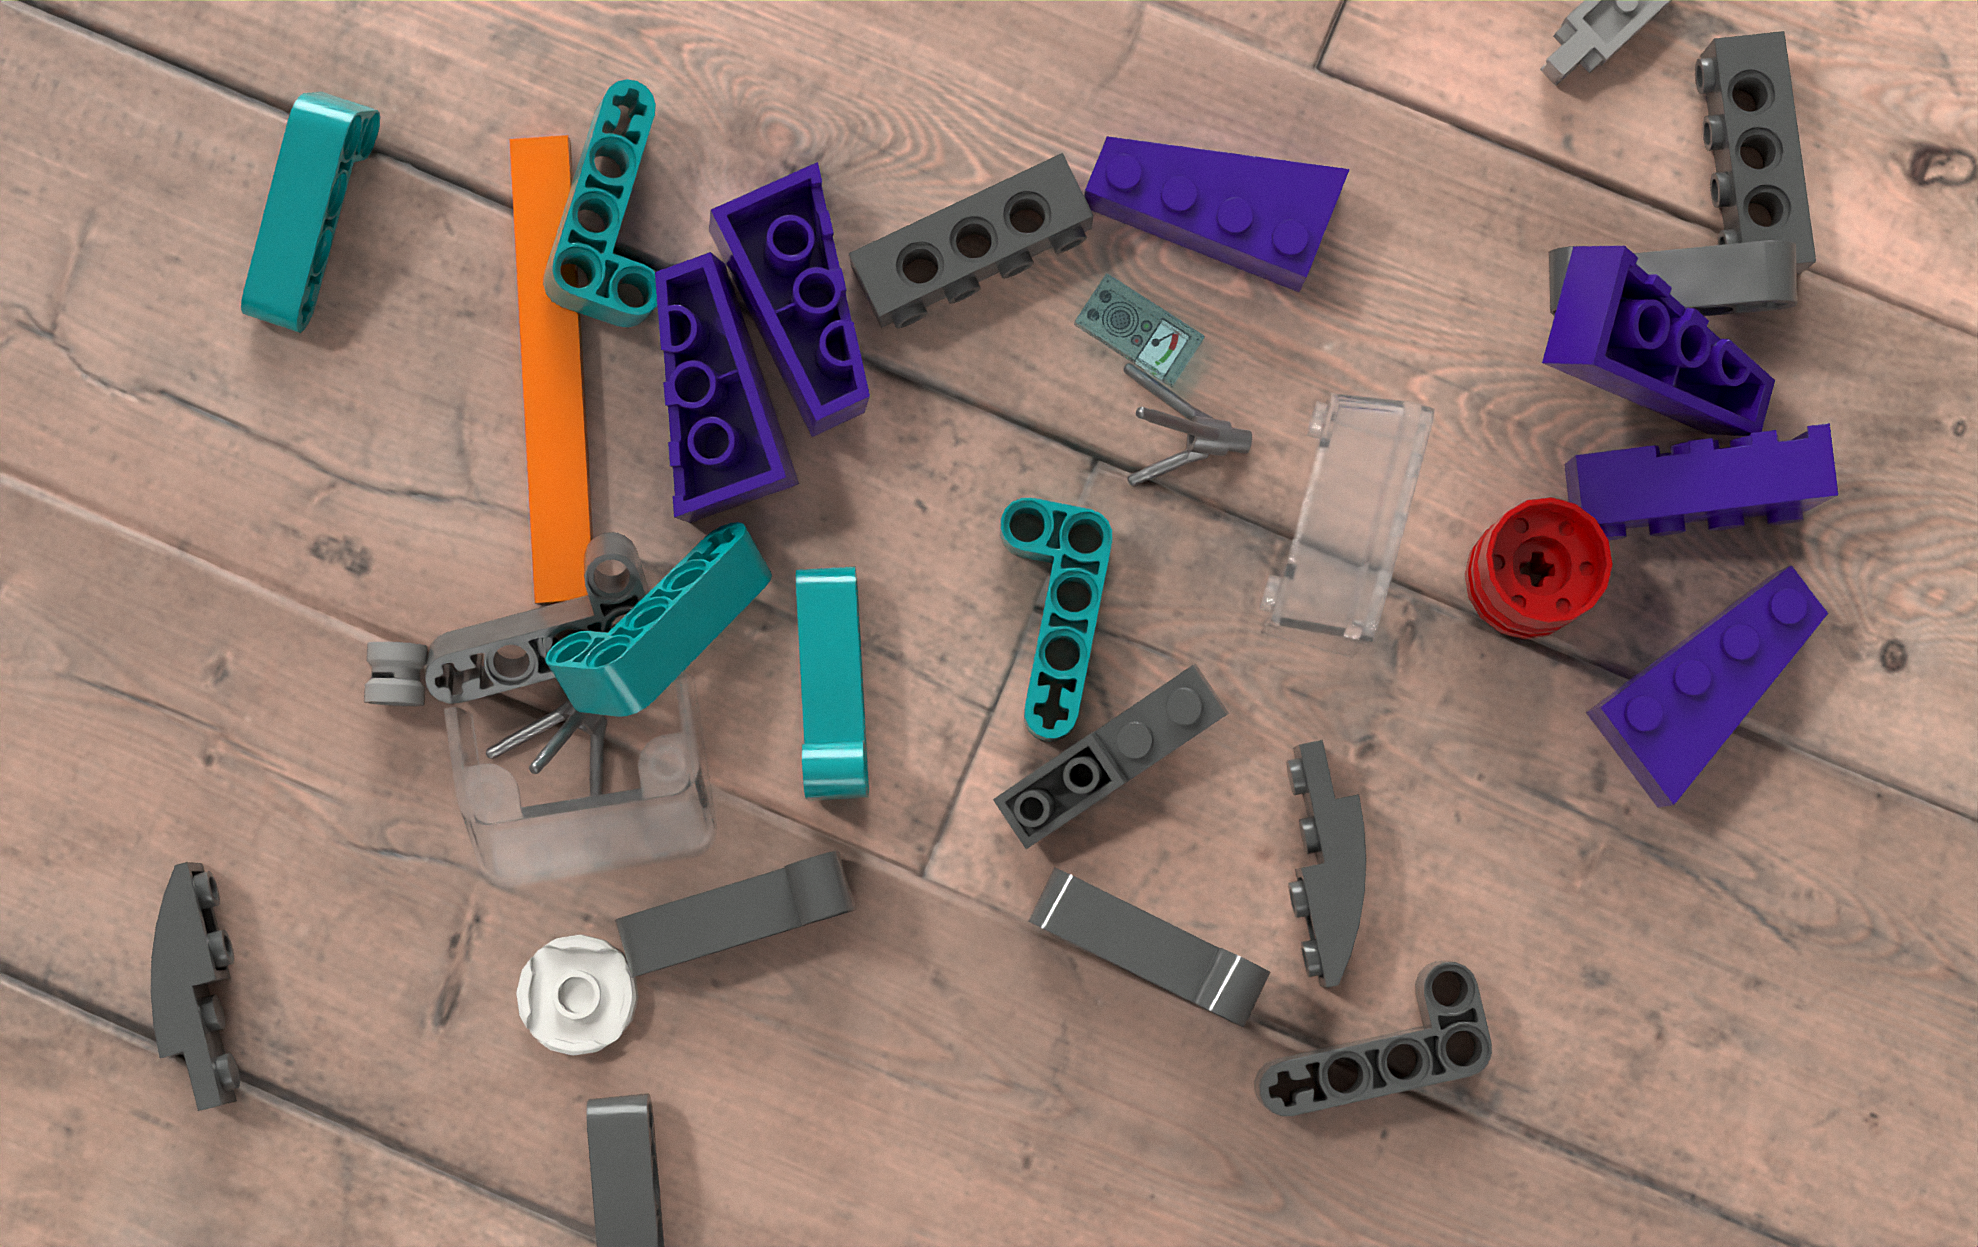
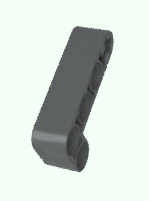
M1768 240L1634 253L1638 257L1636 262L1638 266L1647 274H1657L1672 287L1670 294L1685 308H1695L1703 316L1781 310L1798 304L1796 244L1791 241ZM1573 246L1557 248L1548 252L1550 313L1555 316Z
M616 532L603 533L591 540L584 553V578L588 593L586 596L460 628L438 636L431 643L427 656L425 680L426 687L431 695L445 703H462L555 678L545 658L552 646L559 642L555 637L559 632L573 629L579 632L594 631L608 633L615 626L613 621L617 617L627 614L650 592L638 551L633 542L625 535ZM606 560H617L627 567L622 573L614 576L604 575L596 569L600 563ZM506 645H516L524 649L526 654L518 659H508L501 656L497 651ZM479 653L484 654V666L481 665L482 656H477ZM446 663H454L455 668L460 672H454L452 666Z
M832 851L788 864L784 868L636 912L618 918L615 922L631 977L633 978L857 909L840 852Z
M1055 867L1028 922L1241 1027H1245L1271 973L1243 957L1206 942Z
M1435 961L1426 965L1419 972L1415 982V993L1423 1026L1269 1061L1259 1069L1254 1080L1255 1094L1259 1102L1266 1109L1277 1115L1296 1116L1465 1078L1481 1072L1490 1061L1492 1043L1478 983L1474 974L1466 966L1457 962ZM1449 971L1458 978L1460 993L1453 1003L1443 1006L1435 1000L1432 994V984L1440 973ZM1458 1031H1466L1474 1042L1472 1057L1462 1064H1454L1449 1060L1446 1053L1448 1039ZM1408 1044L1416 1056L1415 1067L1409 1075L1395 1078L1387 1067L1388 1054L1395 1046ZM1341 1057H1349L1357 1067V1079L1351 1088L1344 1091H1336L1330 1086L1328 1081V1069L1335 1060ZM1313 1063V1080L1321 1093L1320 1097L1313 1098L1314 1089L1308 1086L1291 1090L1289 1095L1290 1101L1284 1103L1277 1095L1269 1094V1087L1278 1083L1277 1073L1284 1071L1286 1077L1292 1080L1310 1078L1311 1076L1305 1066Z
M650 1094L588 1099L586 1118L597 1247H664L654 1116Z

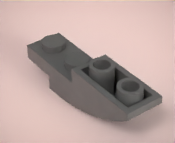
M1194 664L994 798L993 801L1025 849H1028L1228 715L1229 712L1198 666Z
M1323 740L1297 745L1293 748L1295 759L1286 761L1293 795L1303 794L1308 817L1299 819L1303 846L1306 854L1316 853L1318 862L1317 865L1295 869L1297 881L1288 883L1294 915L1296 918L1305 917L1310 940L1301 942L1302 956L1308 977L1318 976L1320 986L1327 988L1339 985L1351 957L1360 926L1365 895L1366 844L1360 796L1357 794L1335 799Z
M185 862L174 866L163 895L152 949L150 992L153 1026L159 1058L184 1054L197 1109L202 1111L237 1101L234 1089L240 1086L239 1070L231 1053L225 1054L219 1031L225 1029L224 1010L219 997L216 994L210 995L208 987L209 984L231 979L228 965L234 963V951L227 931L225 929L219 930L213 907L219 906L220 896L213 874L210 871L204 872L202 863Z

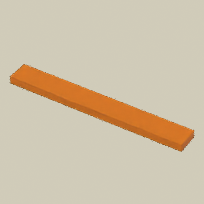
M568 135L509 139L534 600L537 605L556 604L588 595L584 578V553L587 545L593 539L581 314L552 302L543 286L544 272L573 182L571 140ZM572 264L562 265L560 272L564 281L572 287L579 288L578 266Z

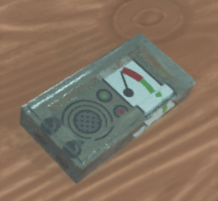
M1108 273L1105 274L1074 322L1076 327L1171 388H1173L1205 338L1203 334Z

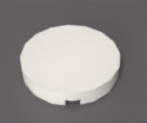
M586 935L556 938L539 949L522 969L516 992L519 1016L531 1034L549 1050L572 1056L598 1052L618 1040L633 1021L639 998L636 977H631L625 955L607 941Z

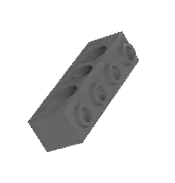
M1779 31L1714 38L1700 55L1701 59L1696 61L1695 82L1699 94H1706L1708 116L1704 117L1702 130L1705 148L1707 151L1714 152L1716 173H1713L1711 176L1710 192L1714 207L1721 208L1724 230L1719 232L1718 245L1768 240L1791 241L1796 244L1797 274H1801L1816 262L1785 32ZM1742 90L1750 94L1755 102V111L1749 112L1740 109L1733 100L1732 91ZM1747 146L1757 150L1763 159V169H1754L1747 166L1741 158L1740 148ZM1750 203L1760 204L1768 210L1771 216V225L1769 227L1757 225L1752 221L1748 213V205Z
M1061 153L849 253L851 267L880 327L882 328L894 323L895 327L899 329L925 317L928 314L925 307L946 297L948 302L952 304L972 296L981 289L980 281L999 272L1002 278L1005 279L1025 271L1034 264L1033 256L1052 247L1055 253L1059 254L1078 246L1087 239L1085 232L1092 229L1094 215L1064 154ZM1021 210H1032L1041 216L1043 225L1035 232L1022 233L1012 226L1010 222L1012 216ZM977 234L986 238L991 247L982 257L968 258L960 253L957 245L965 236ZM917 259H926L936 266L937 273L929 282L922 284L914 283L904 274L908 264Z

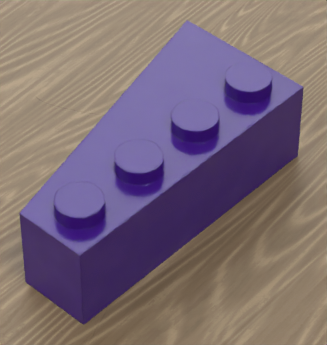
M1107 136L1086 186L1084 197L1091 211L1300 292L1350 169Z
M818 162L711 209L709 232L812 437L864 414L870 398L855 326L851 320L844 276L842 268L839 266L833 239L834 232L823 194Z
M1573 246L1544 353L1543 364L1706 434L1751 436V433L1762 432L1775 379L1730 339H1720L1707 327L1709 320L1695 308H1685L1670 294L1672 287L1657 274H1647L1636 264L1638 257L1626 246Z
M709 252L655 272L661 350L664 351L666 382H663L665 406L668 407L671 442H668L670 467H673L675 496H672L674 518L692 523L798 485L799 481L726 264Z
M1830 423L1807 426V431L1788 441L1779 442L1776 430L1755 432L1751 433V436L1730 440V447L1720 448L1719 440L1708 438L1670 446L1671 453L1660 454V447L1652 445L1575 455L1564 464L1568 502L1577 504L1593 516L1609 541L1626 538V529L1649 526L1650 536H1664L1686 532L1685 523L1707 521L1708 530L1711 531L1745 526L1744 517L1766 515L1767 525L1800 522L1804 520L1803 512L1839 495Z
M1793 566L1786 567L1771 574L1586 713L1657 808L1675 805L1828 615V612Z

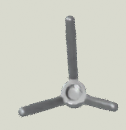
M1128 363L1124 366L1125 374L1187 418L1183 419L1145 407L1137 408L1136 416L1139 419L1187 433V448L1180 453L1129 475L1128 483L1131 486L1156 478L1185 464L1206 459L1209 454L1225 456L1228 451L1245 454L1249 452L1252 444V432L1250 430L1232 428L1230 421L1213 419L1212 416L1193 407L1133 364Z
M568 700L551 713L489 747L486 750V755L488 758L494 759L566 720L531 763L529 770L533 774L540 773L578 728L590 735V800L592 802H599L602 799L604 735L607 719L604 717L605 715L576 711L570 700Z

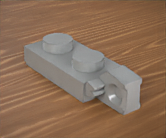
M1584 0L1564 19L1561 24L1562 27L1553 35L1561 46L1546 60V64L1540 70L1555 86L1579 64L1591 73L1599 64L1602 66L1672 0Z

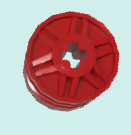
M1549 497L1527 500L1507 511L1496 523L1491 525L1470 550L1464 575L1468 598L1482 620L1502 634L1521 639L1549 636L1593 608L1608 587L1613 563L1609 540L1597 520L1575 503ZM1527 563L1531 564L1530 569L1533 574L1541 575V580L1534 586L1531 585L1530 576L1520 573V569Z

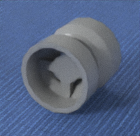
M368 642L366 661L372 666L371 679L365 684L364 703L389 706H424L425 687L420 682V670L427 664L428 646L403 642Z

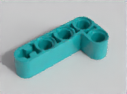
M629 79L617 81L610 86L594 112L543 278L545 292L552 302L580 314L626 328L639 325L657 307L655 272L653 269L642 263L613 254L656 109L654 96L647 86ZM624 105L629 108L628 118L631 120L621 135L612 134L618 125L621 115V109L618 106ZM604 156L613 159L619 165L621 177L608 178L602 175L596 168L595 158ZM590 210L597 213L603 220L604 231L594 233L584 229L579 223L578 212ZM572 264L580 267L587 276V286L576 288L568 285L562 278L561 266ZM625 283L637 287L643 296V306L635 308L624 304L617 292L618 285Z
M324 92L303 93L297 98L287 121L241 300L242 314L299 333L305 330L317 303L354 162L364 161L370 155L380 128V111Z
M1020 498L1012 501L1004 509L1000 523L1002 542L1014 555L1053 564L1024 707V722L1028 731L1035 738L1044 742H1056L1065 738L1073 730L1078 718L1112 546V528L1109 521L1101 513L1092 509L1037 498ZM1021 514H1032L1042 522L1044 531L1037 540L1022 542L1017 540L1010 531L1009 526L1012 520ZM1079 525H1089L1099 532L1102 544L1095 552L1090 554L1079 553L1069 543V532ZM1069 582H1077L1088 590L1090 604L1079 612L1064 610L1057 600L1058 589ZM1066 640L1077 648L1079 661L1072 669L1059 671L1048 664L1045 658V650L1052 642ZM1040 676L1055 684H1075L1073 693L1063 687L1061 689L1058 709L1067 713V721L1057 720L1053 729L1042 727L1043 718L1034 714V707L1040 708L1046 705L1050 685L1038 686L1037 682Z
M734 522L720 526L705 536L608 633L594 631L573 633L552 646L546 655L545 661L576 711L616 717L638 713L654 702L771 581L772 573L744 523Z
M856 566L796 570V600L804 728L802 773L805 799L808 801L868 798L869 777Z

